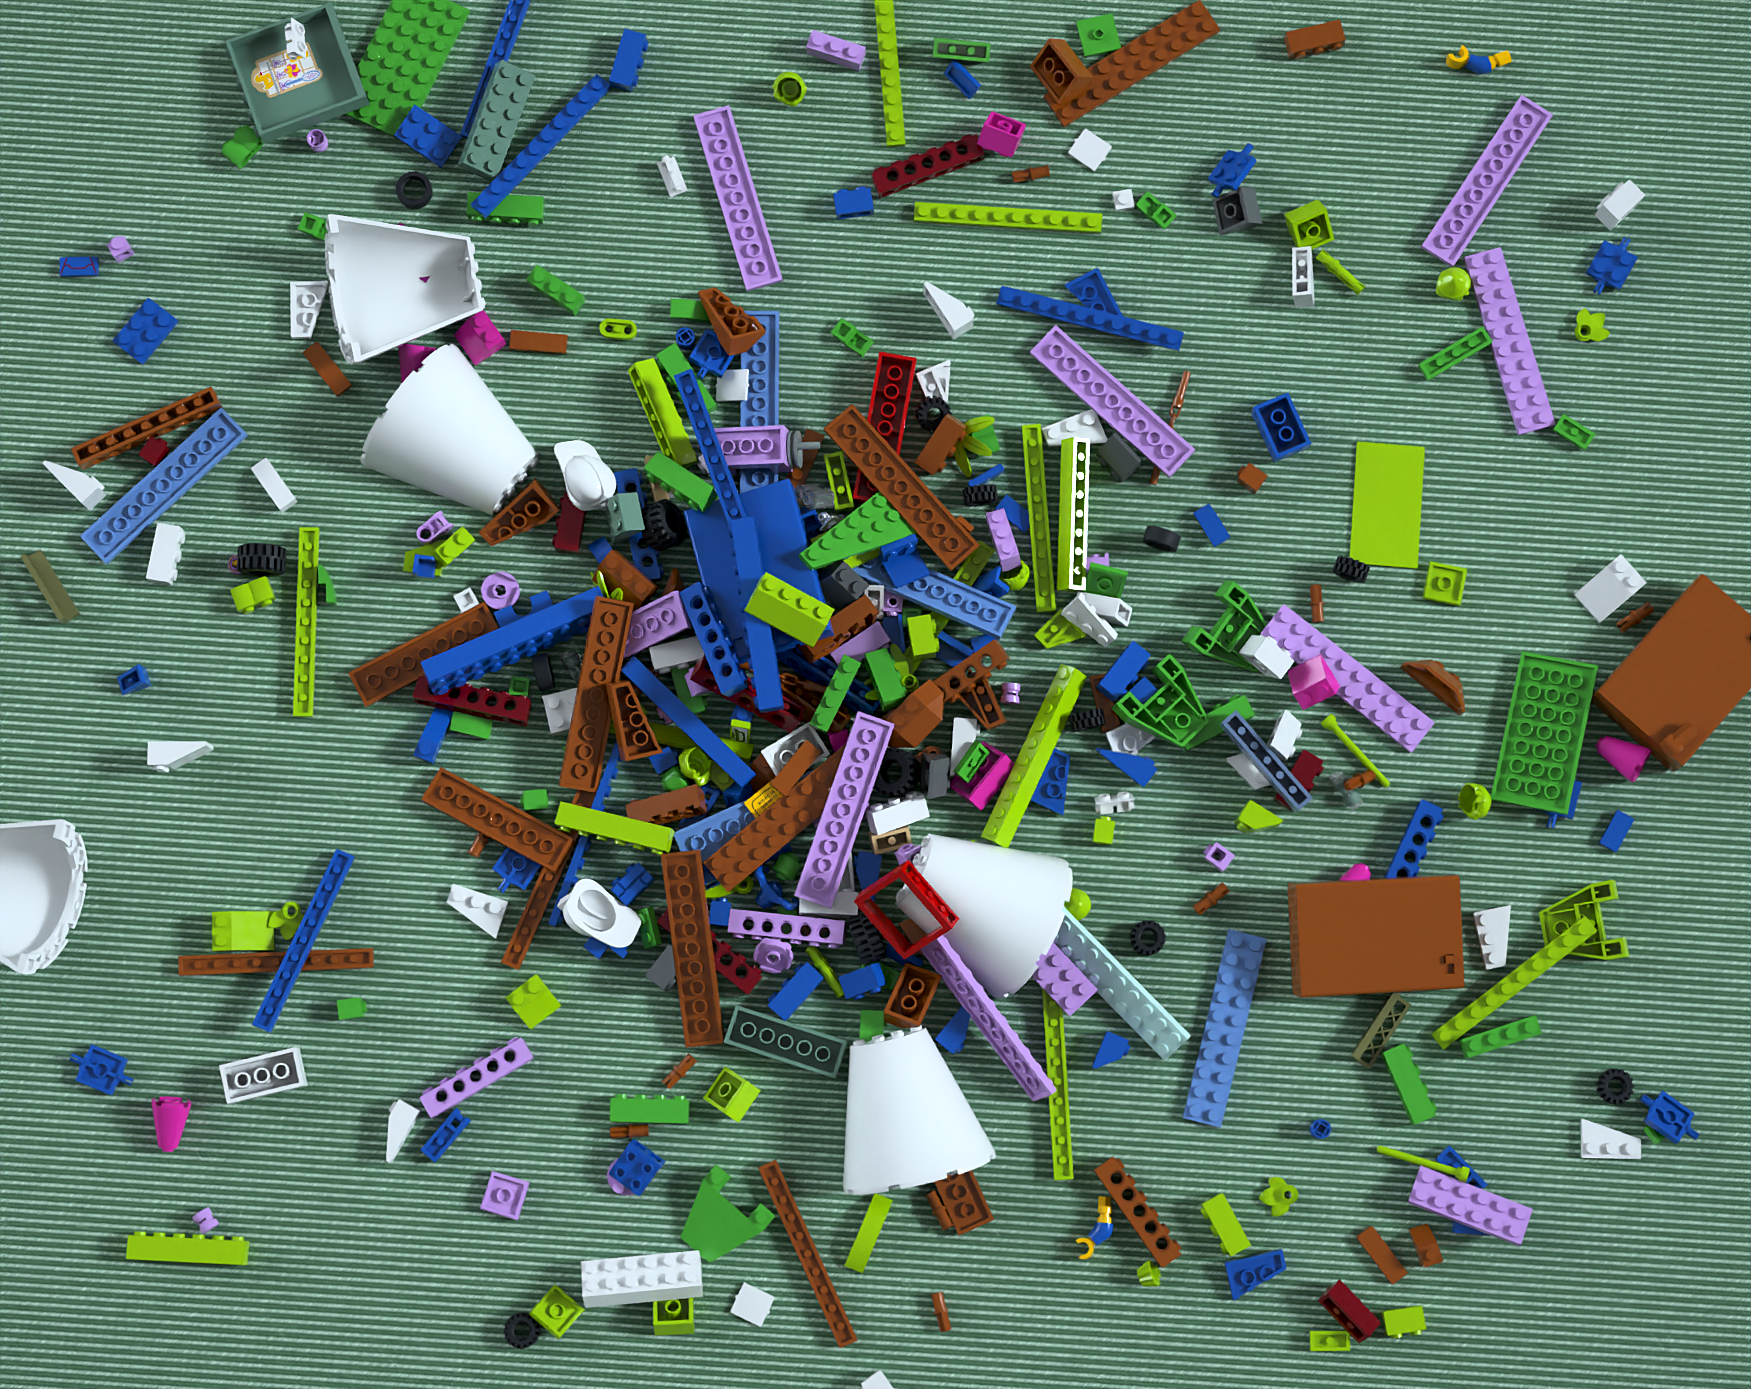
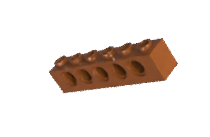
M1113 1156L1093 1171L1160 1268H1163L1182 1255L1179 1252L1182 1248L1175 1239L1173 1241L1168 1236L1170 1231L1164 1223H1159L1157 1220L1158 1213L1153 1207H1148L1145 1203L1148 1199L1141 1190L1139 1192L1134 1187L1136 1182L1130 1174H1125L1123 1171L1125 1166L1119 1158L1115 1159ZM1113 1173L1121 1175L1120 1183H1112L1111 1175ZM1125 1189L1132 1191L1133 1195L1130 1200H1125L1122 1197V1192ZM1137 1205L1142 1206L1144 1209V1213L1140 1217L1135 1216L1133 1212L1134 1207ZM1149 1221L1155 1225V1230L1152 1233H1148L1145 1230V1224ZM1159 1238L1166 1240V1247L1164 1249H1158L1156 1246V1241Z

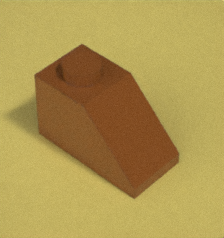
M1427 1223L1408 1229L1421 1267L1425 1268L1444 1262L1437 1241Z

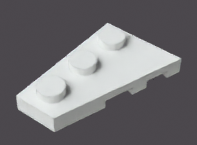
M1092 409L1041 429L1048 447H1061V440L1071 437L1090 439V445L1105 444L1108 441L1097 413Z
M1080 593L1063 608L1061 615L1095 639L1099 644L1107 647L1116 639L1118 634L1104 618L1098 617L1094 606L1088 605L1084 600L1085 596Z
M1127 723L1104 732L1111 750L1135 755L1156 737Z
M455 884L452 885L447 900L448 904L495 939L497 938L509 902Z
M1511 905L1472 913L1485 970L1506 965Z
M1581 1119V1158L1641 1159V1139Z

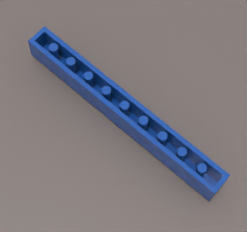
M753 516L730 520L731 526L728 527L730 538H733L734 545H731L732 556H736L737 564H734V571L736 576L739 575L740 581L737 583L738 594H742L743 600L739 602L741 613L745 614V620L742 621L744 632L748 634L745 644L747 651L751 653L748 664L749 669L753 670L754 677L751 678V684L757 693V696L754 697L755 708H759L761 713L784 709L772 626L744 611L759 579L764 574L756 520Z

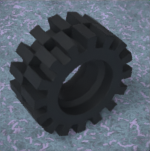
M927 396V400L922 399V403L917 404L918 409H915L917 414L915 417L924 430L935 432L945 415H952L950 407L942 398ZM938 408L940 416L936 420H928V410Z
M994 484L973 485V487L969 486L962 490L965 506L977 507L998 502L997 487Z
M1338 556L1332 571L1335 575L1348 581L1365 583L1370 567L1363 562H1359V560Z
M1102 709L1088 710L1069 716L1072 732L1097 728L1106 724Z
M1144 920L1132 929L1130 943L1139 954L1144 956L1154 955L1163 948L1166 934L1159 923L1152 920ZM1146 930L1153 932L1155 942L1152 945H1144L1140 939L1142 932Z
M1622 1069L1604 1071L1598 1077L1599 1081L1596 1082V1085H1598L1596 1090L1600 1093L1599 1097L1603 1098V1101L1609 1102V1104H1620L1631 1098L1630 1095L1634 1092L1632 1091L1634 1088V1084H1632L1633 1079L1629 1077L1630 1074ZM1612 1079H1618L1622 1083V1090L1618 1094H1613L1608 1089V1084Z
M520 1312L514 1314L505 1323V1339L514 1348H528L538 1340L541 1332L540 1324L528 1313ZM525 1323L529 1326L530 1332L526 1338L516 1336L515 1327L517 1324Z

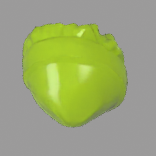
M795 72L781 73L775 79L774 85H772L775 99L791 107H796L802 101L807 90L803 79Z
M1455 267L1442 271L1436 282V294L1448 300H1462L1465 295H1469L1471 286L1469 275L1463 269Z
M1020 560L1021 567L1004 572L1001 569L999 579L1008 585L1011 591L1022 589L1029 578V567L1022 560Z
M1468 782L1463 785L1457 798L1460 802L1458 807L1472 820L1484 818L1492 804L1489 792L1484 786Z
M1075 888L1071 890L1069 902L1065 901L1063 904L1077 921L1083 919L1091 909L1089 896L1084 891Z

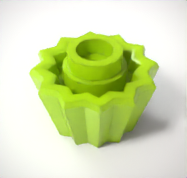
M1148 1260L1137 1269V1275L1143 1287H1157L1160 1285V1270L1158 1266H1154L1151 1260Z

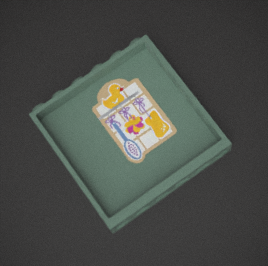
M331 2L225 40L228 47L225 48L228 59L232 58L233 61L230 64L234 75L237 74L239 77L236 80L239 90H243L245 94L242 95L245 106L250 108V111L247 112L251 122H255L256 127H253L257 138L260 137L263 143L370 105ZM291 18L302 24L305 29L306 59L297 56L296 60H290L287 56L286 44L290 42L286 41L285 27L287 23H291Z

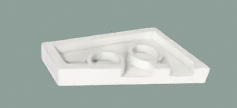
M329 281L290 282L292 339H309L312 337Z

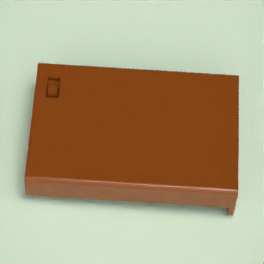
M1700 574L1593 693L1591 702L1637 743L1652 750L1651 755L1668 770L1674 772L1680 769L1751 689V615L1708 577ZM1689 722L1693 724L1697 729L1698 735L1687 743L1682 751L1670 759L1658 743L1669 734H1673L1684 723Z
M1444 874L1301 883L1288 882L1291 975L1294 995L1306 998L1458 989L1465 987L1459 875Z

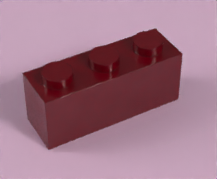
M565 492L564 497H561L559 502V508L562 510L561 515L556 518L558 531L557 534L553 535L552 545L555 546L554 548L558 552L579 555L587 511H582L575 507L569 499L567 492Z
M1304 749L1291 768L1290 772L1308 793L1314 786L1312 782L1314 777H1319L1324 767L1321 765L1324 761ZM1277 792L1273 801L1293 812L1292 808Z
M1340 1279L1329 1286L1318 1299V1302L1359 1344L1370 1337L1381 1323Z

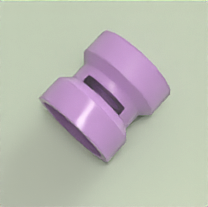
M314 129L307 134V142L314 152L320 153L327 149L328 140L323 131Z
M1002 683L1001 690L1003 695L1000 698V703L1019 704L1018 692L1021 685L1017 683Z
M209 1207L192 1217L194 1222L199 1224V1230L202 1234L209 1232L219 1225L217 1219L212 1217V1211Z

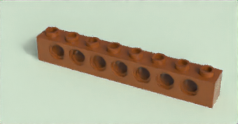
M211 386L71 448L78 466L85 470L146 443L151 436L154 438L160 437L214 413L222 407L216 391Z
M992 640L933 681L944 691L943 705L949 701L950 703L955 702L960 698L959 694L964 691H971L976 687L975 683L980 680L982 682L992 676L991 672L995 669L999 671L1008 665L1007 661L1010 658L998 640ZM987 656L992 660L989 667H985L983 663ZM971 667L976 670V675L973 678L968 676V670ZM955 678H958L960 681V686L957 689L952 686V681ZM894 708L880 719L886 720L897 708Z

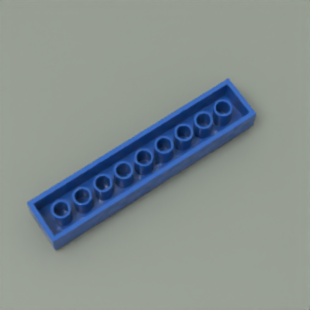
M599 586L422 661V669L433 695L445 694L451 688L461 687L472 679H480L484 674L491 671L496 672L507 664H515L523 657H531L537 651L544 648L550 649L556 643L568 641L579 633H587L595 596L604 597Z

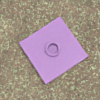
M492 1171L480 1209L518 1220L530 1182Z

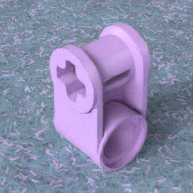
M438 511L417 529V538L422 545L432 544L453 528V524L444 518L442 511ZM423 532L431 533L428 539L421 538Z

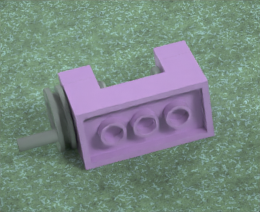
M784 425L714 428L731 475H736L737 469L770 468L774 473L793 472L795 466L802 468L803 450L820 449V442H802L800 431H795L794 433L789 431Z

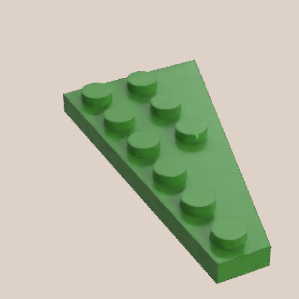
M877 492L801 552L798 557L812 571L830 565L833 562L878 549L909 535H917V533L880 492Z

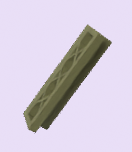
M38 550L30 556L26 554L20 556L60 622L65 624L80 615V612L42 550Z
M1397 992L1389 994L1349 1056L1369 1070L1411 1006ZM1398 1001L1405 1007L1401 1013L1394 1014L1393 1006ZM1391 1017L1393 1026L1391 1029L1383 1030L1382 1023L1386 1018ZM1381 1033L1382 1043L1378 1046H1373V1037L1375 1034ZM1370 1049L1372 1058L1369 1063H1366L1360 1057L1365 1050Z

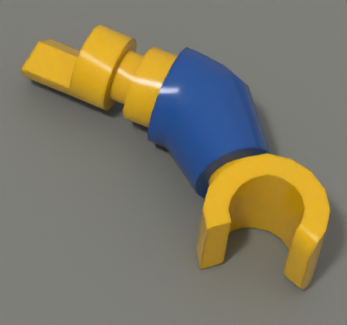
M1463 45L1458 53L1461 58H1456L1453 54H1447L1446 64L1450 68L1460 69L1466 65L1467 69L1477 74L1490 73L1496 66L1501 67L1512 62L1508 50L1494 54L1493 57L1473 54L1468 56V50Z
M1098 1196V1213H1100V1217H1097V1223L1089 1232L1088 1238H1078L1076 1240L1078 1244L1087 1243L1089 1246V1251L1085 1255L1080 1254L1078 1259H1089L1094 1253V1245L1098 1246L1111 1236L1113 1231L1112 1218L1109 1217L1112 1214V1207H1110L1111 1197Z

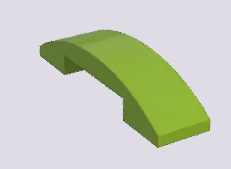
M877 1193L874 1194L844 1266L863 1273L893 1200Z

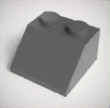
M1239 187L1237 190H1232L1218 198L1212 199L1220 235L1250 230L1262 224L1255 188Z
M1116 432L1096 454L1098 463L1102 467L1106 466L1111 471L1110 475L1116 481L1119 480L1121 483L1133 474L1141 463V459Z
M843 560L828 565L818 576L824 598L836 609H840L857 600L869 587V584Z
M922 753L919 791L928 799L945 796L946 791L949 790L950 780L947 777L948 771L951 770V760L947 755Z
M670 945L666 947L645 974L649 980L665 992L667 989L671 991L677 984V980H675L677 977L673 947Z

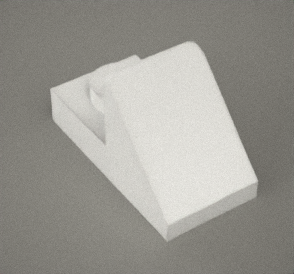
M869 585L865 590V594L879 611L876 619H882L884 585Z

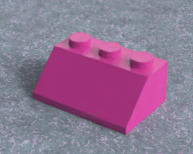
M984 741L981 744L990 753L970 782L962 781L957 775L950 781V788L980 811L983 810L1008 779L1014 763L1006 754Z

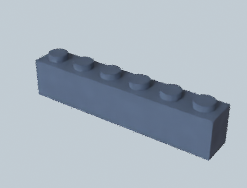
M1237 710L1221 722L1219 726L1295 813L1313 799Z

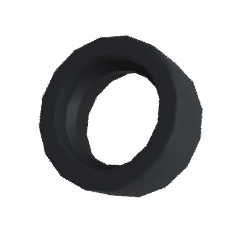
M412 171L403 174L398 179L396 194L405 207L420 209L430 202L433 188L429 179L423 173ZM412 180L421 181L425 186L424 196L416 201L408 200L403 193L406 183Z
M1147 526L1142 541L1152 548L1173 553L1177 551L1181 537L1177 533L1165 528Z
M548 654L533 655V669L539 690L544 691L555 688L553 669Z

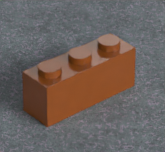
M1340 19L1288 31L1284 36L1289 59L1295 58L1296 60L1302 59L1309 54L1319 55L1330 49L1331 51H1337L1344 46L1346 41Z
M950 414L945 415L915 463L932 475L938 472L941 473L947 465L944 463L947 457L951 458L955 453L957 442H962L967 434L965 430L968 426Z

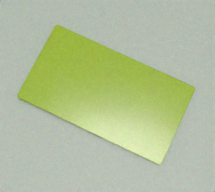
M1357 442L1349 558L1359 560V562H1363L1366 565L1418 568L1425 447Z

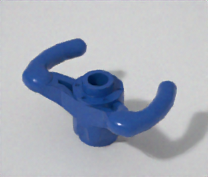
M760 865L754 870V876L759 880L761 890L757 893L755 900L762 908H770L774 903H777L786 910L793 911L797 909L799 905L797 897L792 898L791 903L782 897L783 888L778 882H768L763 874L770 871L768 866Z

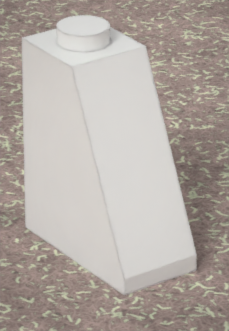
M1077 592V596L1082 593L1085 596V602L1088 605L1094 606L1096 609L1095 613L1099 618H1104L1110 623L1128 627L1132 608L1121 599Z

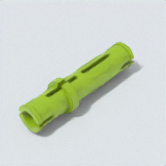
M1324 249L1316 256V259L1328 269L1329 273L1332 272L1357 296L1366 287L1339 263L1338 259L1335 260Z
M817 946L807 948L805 952L815 964V969L819 970L837 998L844 995L839 978L827 962L828 959L824 958Z

